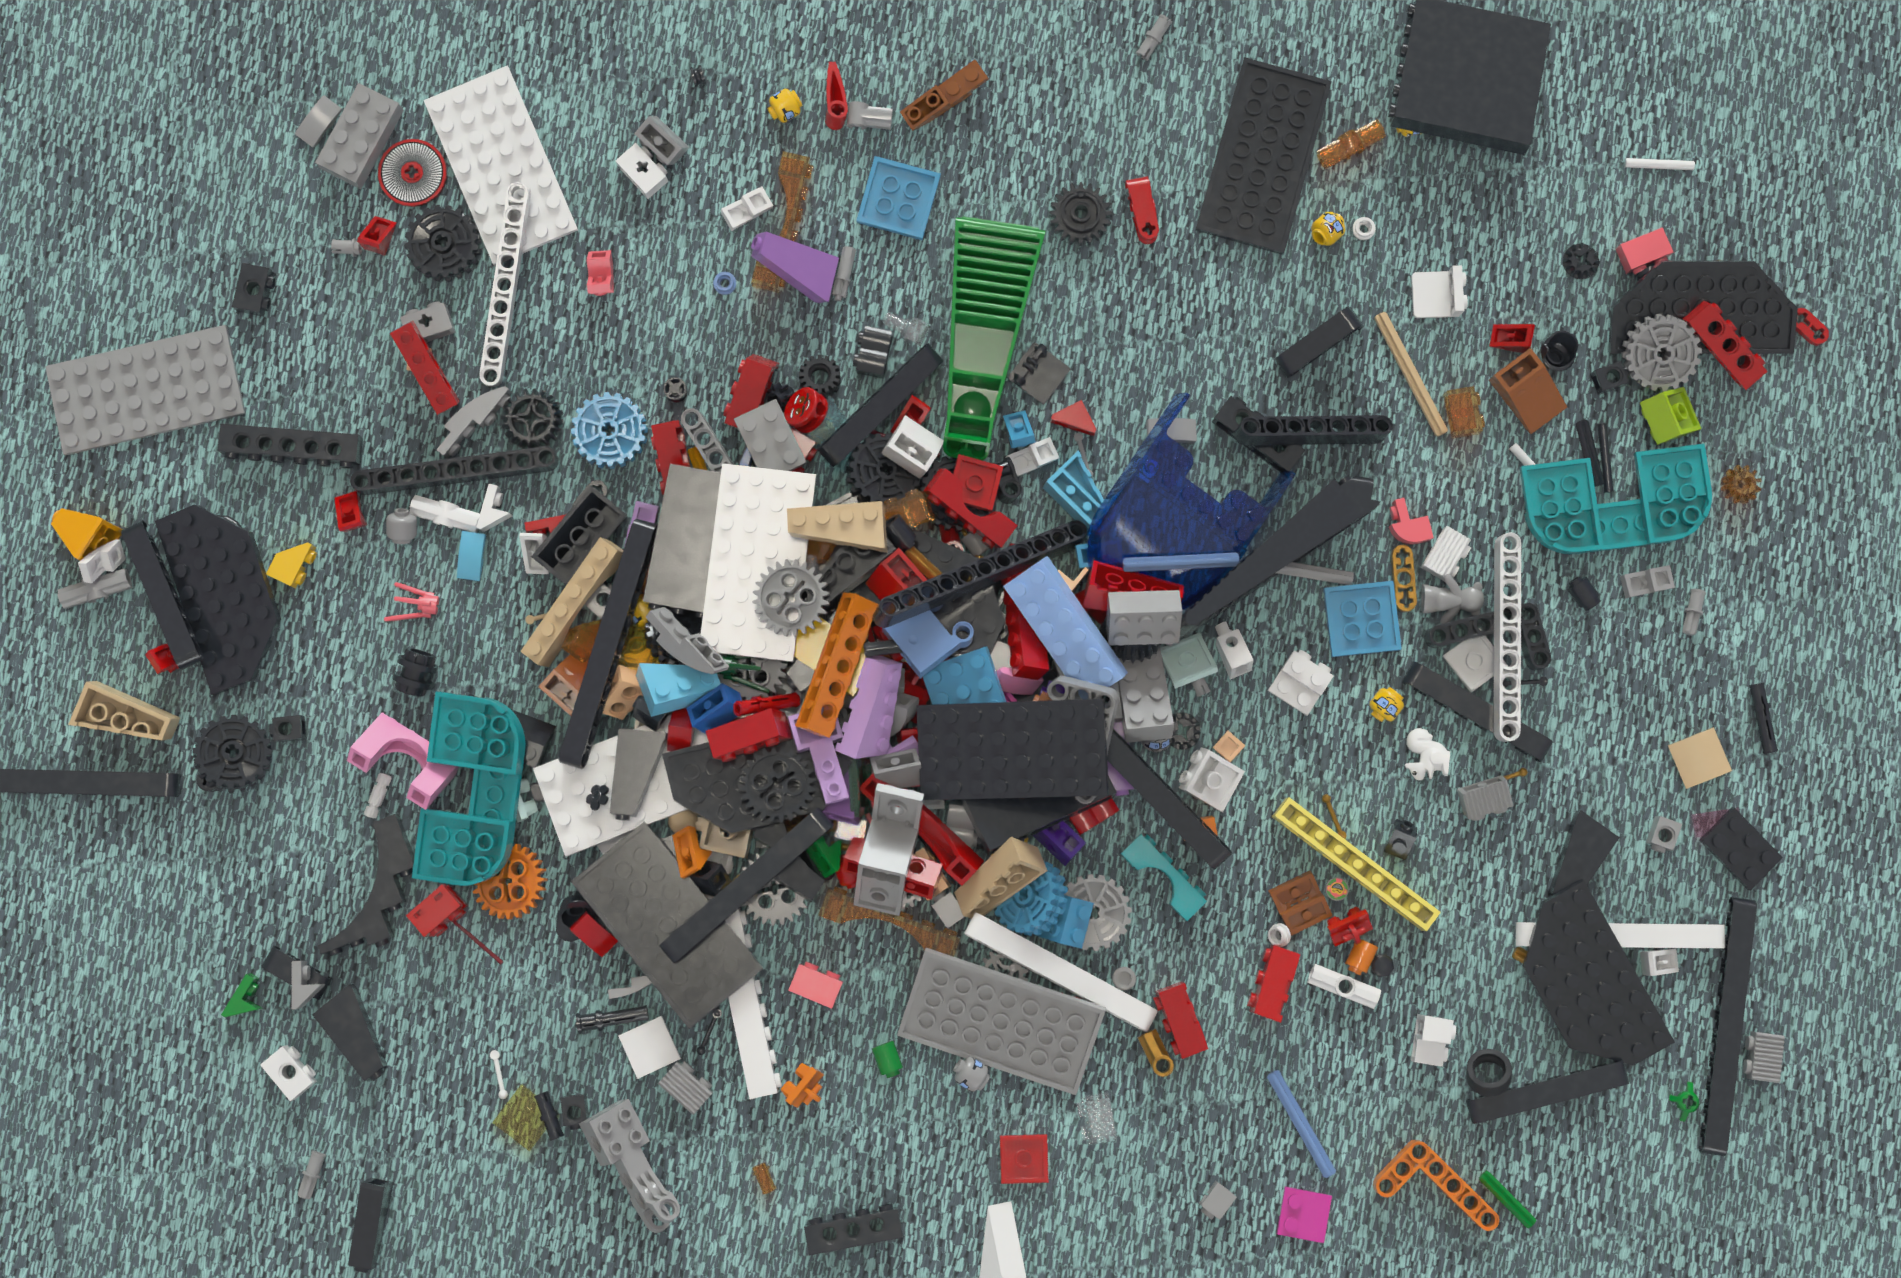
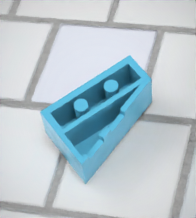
M639 663L636 673L637 681L651 717L689 707L721 684L717 673H704L687 665Z

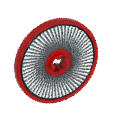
M406 139L395 143L383 154L378 166V180L382 190L392 201L403 206L417 207L431 202L441 193L446 183L447 167L444 158L433 145L423 140ZM411 167L418 171V173L414 174V178L406 174L411 170Z

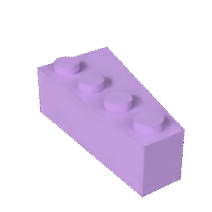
M884 656L865 658L856 685L859 691L854 699L851 700L849 708L852 709L848 723L844 722L841 731L845 733L842 742H837L835 751L855 759L887 754L902 663Z

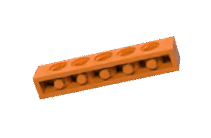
M843 592L795 724L796 727L818 736L830 738L835 730L839 711L844 705L847 689L851 685L854 669L859 663L863 644L868 638V630L873 621L872 617L877 608V603L854 593Z

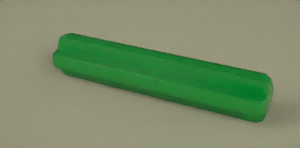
M1484 1171L1480 1175L1479 1180L1525 1227L1530 1228L1535 1224L1536 1219L1489 1171Z

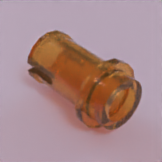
M765 1162L752 1167V1175L756 1176L763 1195L777 1189L768 1170L770 1167L769 1165L766 1166Z

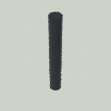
M1607 423L1598 424V434L1604 478V493L1614 492Z

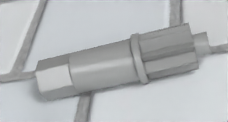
M845 246L842 249L832 291L836 301H841L847 295L856 249L853 247Z

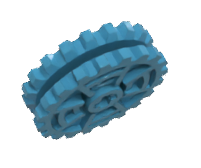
M604 392L603 397L595 394L592 401L586 399L583 402L585 406L583 408L578 407L576 410L578 417L572 418L575 428L571 429V434L573 437H576L572 441L576 448H579L578 452L582 457L587 456L586 460L590 464L596 462L599 468H604L605 465H608L610 469H615L617 464L621 467L626 466L627 460L633 462L635 460L634 455L636 453L641 454L643 451L641 444H646L647 439L644 434L648 432V428L643 424L646 419L643 414H639L641 410L638 405H632L633 402L630 398L626 397L623 399L619 393L611 396L609 392ZM607 426H611L615 430V432H611L612 435L610 436L604 432V429L608 430Z
M1044 861L1047 872L997 906L994 913L997 917H1001L999 922L1004 926L1007 925V929L1015 930V932L1020 934L1024 933L1026 936H1032V933L1038 936L1041 935L1042 930L1046 932L1051 930L1050 925L1052 923L1055 925L1058 923V915H1063L1064 913L1062 906L1067 904V898L1064 897V894L1068 892L1066 886H1063V883L1066 881L1064 876L1059 875L1060 870L1053 867V864Z

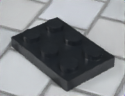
M1733 807L1699 840L1750 891L1783 858L1741 813Z

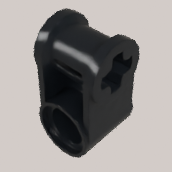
M1006 457L1004 461L996 463L1003 466L997 497L1002 503L1011 504L1021 494L1022 486L1011 458ZM1005 487L1011 488L1014 491V495H1008L1005 492Z

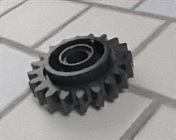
M1082 182L1079 183L1077 189L1071 183L1070 191L1063 187L1061 190L1063 196L1055 194L1057 202H1051L1050 207L1055 210L1050 211L1049 216L1055 219L1051 220L1050 225H1057L1055 234L1063 232L1062 241L1070 237V245L1075 240H1078L1079 246H1082L1083 240H1086L1091 245L1092 237L1099 241V232L1106 234L1107 229L1104 226L1111 225V221L1106 219L1112 217L1113 212L1107 211L1111 207V203H1104L1107 195L1099 196L1100 188L1092 191L1091 183L1086 189L1083 188ZM1083 210L1087 216L1085 218H1078L1075 212Z

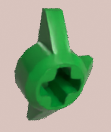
M1687 1082L1686 1091L1680 1092L1677 1096L1669 1095V1101L1676 1102L1677 1107L1681 1110L1680 1121L1685 1122L1689 1113L1698 1109L1699 1099L1694 1093L1692 1082ZM1690 1095L1693 1105H1688L1686 1109L1683 1099H1687Z

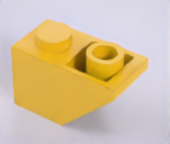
M304 543L276 553L266 574L296 589L297 585H302L306 578V573L304 572L306 568L302 564L306 562L311 565L317 555V552H315L316 547L310 543Z

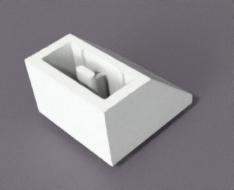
M905 415L881 453L920 479L928 471L944 441Z

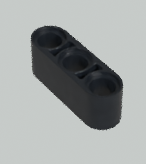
M273 945L261 967L292 985V961L301 960L290 953L285 954L281 952V948ZM310 966V979L307 980V984H325L313 997L320 1000L332 978L321 975V971Z

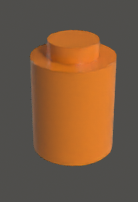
M1362 939L1360 944L1356 945L1354 943L1345 964L1349 965L1347 970L1360 976L1362 972L1367 973L1378 947Z

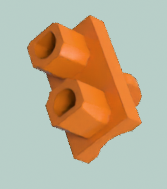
M801 1063L795 1071L802 1079L796 1086L793 1082L787 1081L781 1088V1091L787 1097L785 1101L796 1108L802 1102L808 1106L813 1099L817 1102H820L822 1099L817 1093L822 1088L818 1082L824 1074L814 1067Z

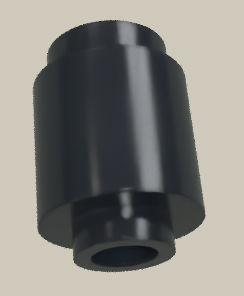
M1578 576L1568 583L1571 586L1567 589L1578 606L1580 608L1583 607L1585 611L1590 610L1601 602L1598 597L1600 594L1587 577L1581 578V576Z

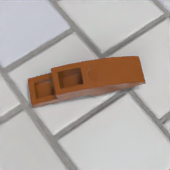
M974 59L939 86L935 85L901 110L900 113L912 131L971 96V92L989 80V78Z

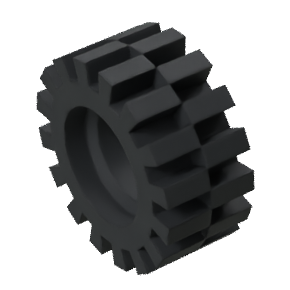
M817 355V359L811 356L810 361L806 359L803 362L804 366H800V387L813 388L825 398L826 395L832 397L833 392L838 391V386L841 383L839 366L836 365L835 360L832 359L830 361L829 356L825 355L824 359L822 355ZM817 370H823L829 375V379L824 384H815L811 380V375Z

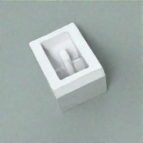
M520 533L519 537L526 573L549 574L548 570L531 557L547 536L537 533Z
M1676 948L1640 952L1642 975L1656 976L1679 972Z

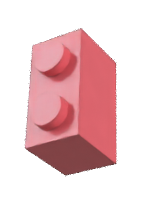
M1663 227L1622 243L1615 249L1626 274L1633 272L1634 275L1646 269V266L1654 263L1656 265L1660 260H1668V257L1673 253Z
M807 961L805 965L799 964L788 991L833 1008L844 982L839 980L841 975L827 970L826 974L817 971L819 966Z

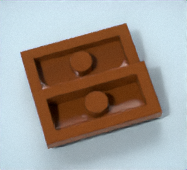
M1310 870L1268 890L1291 936L1333 916Z

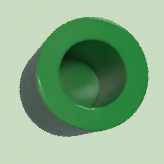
M894 1041L871 1048L881 1075L886 1074V1077L890 1078L900 1074L899 1069L903 1068Z

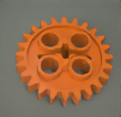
M515 844L512 847L507 863L498 876L495 875L487 881L474 884L478 888L472 892L480 894L476 902H484L481 909H490L489 915L495 916L497 914L499 919H503L506 915V918L509 920H513L514 915L516 918H522V912L530 914L529 906L533 908L538 907L535 902L536 899L543 900L539 892L546 891V888L541 886L542 882L547 881L546 878L541 877V874L546 872V869L539 868L543 861H534L537 853L531 852L529 854L530 848L523 847L521 850V845ZM520 863H522L524 866V871L522 872V874L519 875L517 873V867ZM512 878V883L506 884V880ZM522 886L524 895L522 898H519L517 891ZM497 888H500L502 894L501 897L497 900L495 897V891Z

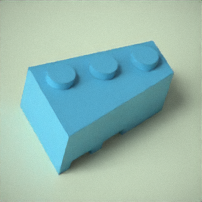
M1078 450L1045 482L1043 489L1074 520L1083 522L1087 527V533L1092 537L1109 520L1112 514L1099 489L1096 488L1091 478L1092 475L1087 470Z

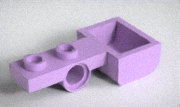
M799 714L788 716V723L797 753L810 750L825 804L828 805L849 799L833 743L843 739L838 717L835 730L830 738L796 727L795 724Z

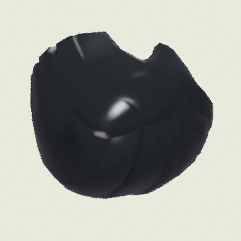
M1563 330L1556 331L1547 336L1540 349L1543 363L1554 371L1569 369L1576 358L1579 346L1577 338L1570 334V332Z

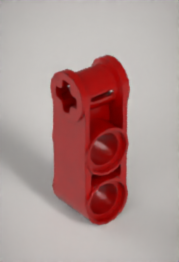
M1145 176L1126 180L1125 188H1128L1129 192L1128 200L1130 201V210L1134 214L1132 219L1135 223L1137 237L1143 244H1152L1157 239L1159 225L1149 177ZM1145 228H1148L1149 231H1152V234L1148 235L1147 232H1144Z

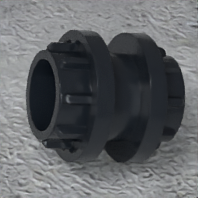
M408 648L405 650L404 655H399L397 662L403 666L401 672L395 671L392 679L396 681V690L417 697L425 696L427 690H432L434 683L428 680L430 673H437L438 665L435 664V656L414 648Z

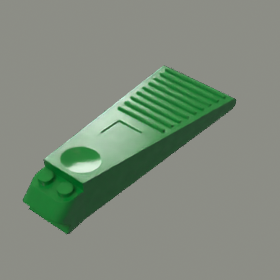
M965 216L962 218L956 217L948 404L943 451L950 457L957 458L958 454L979 460H985L988 457L993 429L1046 230H1041L1039 227Z

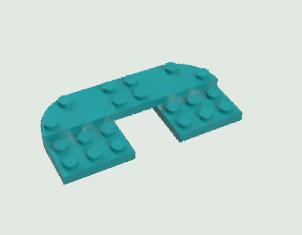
M1705 444L1635 452L1634 460L1640 499L1597 504L1590 458L1521 466L1520 474L1526 508L1524 516L1527 526L1532 535L1543 546L1562 554H1581L1680 540L1699 528L1708 516L1711 508L1712 488Z
M441 691L435 692L427 762L474 769L469 814L430 808L426 810L424 808L420 809L412 878L468 886L491 879L507 863L514 841L525 755V735L519 719L505 704L491 698Z

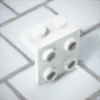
M1462 265L1452 266L1449 271L1415 272L1411 276L1413 315L1415 318L1459 317L1465 311L1464 309H1467V295L1463 293V286H1466V273L1462 272Z

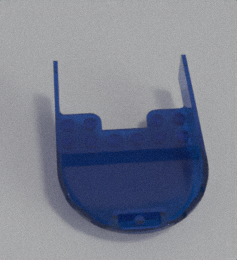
M1187 392L1178 393L1169 403L1095 513L1088 531V551L1086 553L1089 570H1091L1094 560L1123 568V559L1133 557L1238 553L1240 561L1248 551L1246 548L1296 474L1293 471L1280 472L1260 503L1241 490L1230 491L1222 503H1219L1185 478L1192 468L1193 456L1187 449L1167 435L1168 428L1190 397V394ZM1234 567L1135 572L1184 585L1181 601L1183 611L1195 604Z

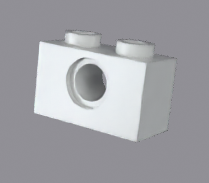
M285 1045L265 1060L261 1067L289 1101H293L316 1083L317 1080L314 1078L316 1075L315 1071L308 1064L304 1066L299 1060L301 1055L298 1050L293 1046ZM289 1065H292L296 1070L293 1078L289 1077L286 1073Z

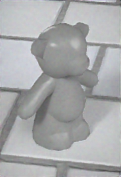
M1446 574L1444 581L1449 588H1438L1422 584L1421 611L1422 613H1433L1447 610L1441 617V624L1450 622L1460 609L1471 612L1473 616L1480 614V609L1484 604V594L1480 582H1476L1472 587L1461 590L1454 578Z

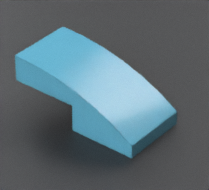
M462 531L457 578L480 581L484 561L485 534Z

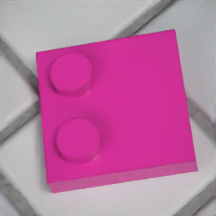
M1284 1186L1276 1234L1324 1243L1332 1195Z

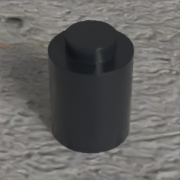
M895 514L886 520V536L896 549L900 548L907 551L914 546L916 535L900 514Z

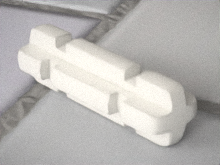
M384 773L378 774L376 779L378 783L373 787L368 801L370 804L366 806L364 811L365 816L377 818L379 813L378 807L382 805L387 792L386 786H389L391 776Z

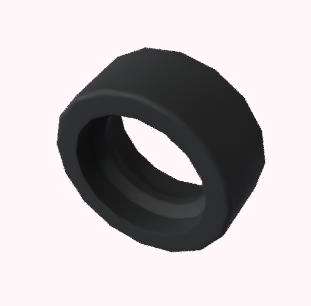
M1487 1048L1471 1055L1467 1062L1466 1079L1474 1092L1482 1096L1492 1097L1502 1094L1510 1086L1512 1066L1505 1054L1498 1050ZM1481 1063H1495L1502 1068L1503 1077L1498 1082L1486 1083L1476 1077L1475 1068Z

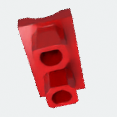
M1354 907L1347 912V918L1340 920L1339 917L1334 916L1327 920V928L1335 947L1352 939L1356 945L1360 944L1361 939L1359 936L1373 930L1366 909L1361 911L1358 907Z

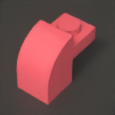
M611 250L588 252L586 259L589 276L587 281L588 294L602 296L607 293H614Z
M1400 498L1392 502L1390 515L1392 520H1396L1397 523L1390 525L1389 530L1394 538L1410 545L1427 542L1434 538L1428 516L1410 520L1405 499Z

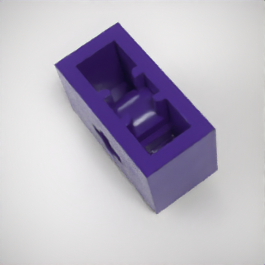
M1064 821L1032 835L1064 866L1086 844Z

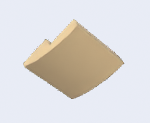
M1714 727L1668 745L1686 789L1732 771Z

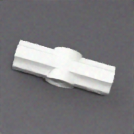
M415 495L411 501L410 514L431 520L437 525L448 526L451 529L455 527L468 532H478L476 526L480 514L477 512L459 508L458 505L442 500L438 502Z
M1317 964L1313 965L1307 981L1309 984L1372 1009L1377 1005L1381 990ZM1342 980H1347L1350 985L1346 993H1342L1339 990V983Z

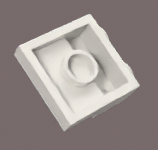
M1299 650V652L1293 651L1268 691L1308 716L1318 698L1330 683L1333 675L1330 674L1331 669L1323 663L1316 665L1310 661L1312 657L1308 653Z
M1201 747L1200 750L1194 751L1191 755L1190 762L1192 764L1189 770H1185L1180 775L1179 782L1181 784L1179 788L1216 810L1223 812L1245 771L1209 749Z

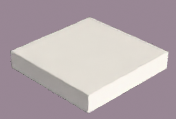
M1486 636L1460 642L1443 655V658L1470 693L1494 676V646Z
M662 1016L619 1035V1039L637 1079L681 1059Z

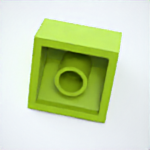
M1684 387L1664 391L1640 402L1642 415L1647 420L1650 426L1651 437L1656 441L1657 445L1701 430Z

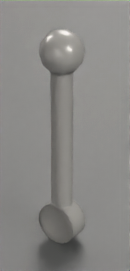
M1075 433L1074 440L1078 443L1082 460L1087 470L1090 471L1092 478L1093 472L1089 468L1082 444L1083 435Z

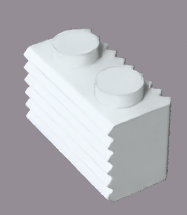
M1449 526L1444 527L1420 568L1443 581L1446 574L1454 578L1460 568L1457 566L1460 558L1465 559L1471 549L1468 546L1471 539Z

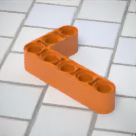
M1420 1140L1408 1142L1373 1180V1188L1376 1193L1382 1197H1391L1420 1169L1477 1226L1486 1231H1492L1499 1224L1497 1213L1427 1144ZM1416 1145H1421L1423 1149L1419 1157H1414L1412 1154V1149ZM1400 1162H1405L1407 1167L1403 1174H1397L1396 1166ZM1433 1162H1438L1440 1165V1170L1436 1174H1431L1429 1170ZM1388 1179L1390 1181V1188L1383 1192L1379 1188L1380 1182ZM1450 1179L1457 1181V1187L1453 1191H1448L1447 1182ZM1473 1196L1474 1204L1466 1208L1464 1206L1465 1198ZM1490 1213V1223L1483 1225L1481 1222L1482 1215Z

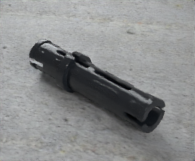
M1759 683L1749 685L1754 705L1751 707L1752 711H1755L1763 754L1777 752L1778 749L1769 711L1771 703L1767 701L1765 684Z

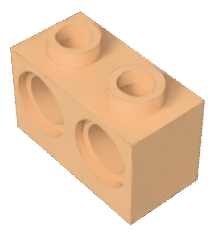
M622 665L617 667L603 714L623 720L633 710L634 707L632 706L639 695L643 696L636 678V670Z

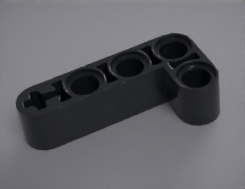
M1348 306L1285 350L1275 360L1287 378H1289L1343 339L1349 338L1352 333L1361 330L1364 325L1353 309Z

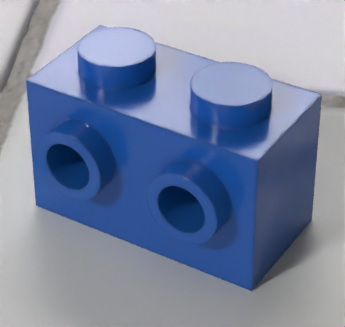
M722 683L687 707L692 727L706 734L707 730L727 724L738 716L733 711V704L736 701H742L740 692Z

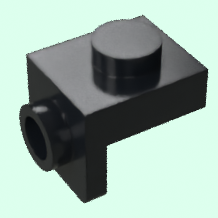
M1396 819L1394 828L1384 847V852L1406 860L1417 838V827L1409 821Z

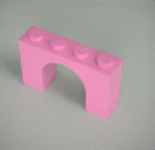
M381 713L351 746L347 758L349 763L367 773L387 753L402 752L412 756L419 762L422 771L411 783L406 798L425 810L455 777L459 766L427 762L429 741L384 713Z

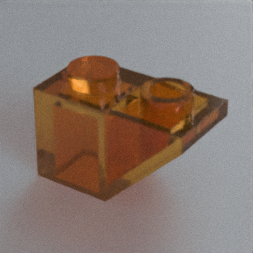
M601 620L583 623L570 628L561 648L581 663L589 661Z

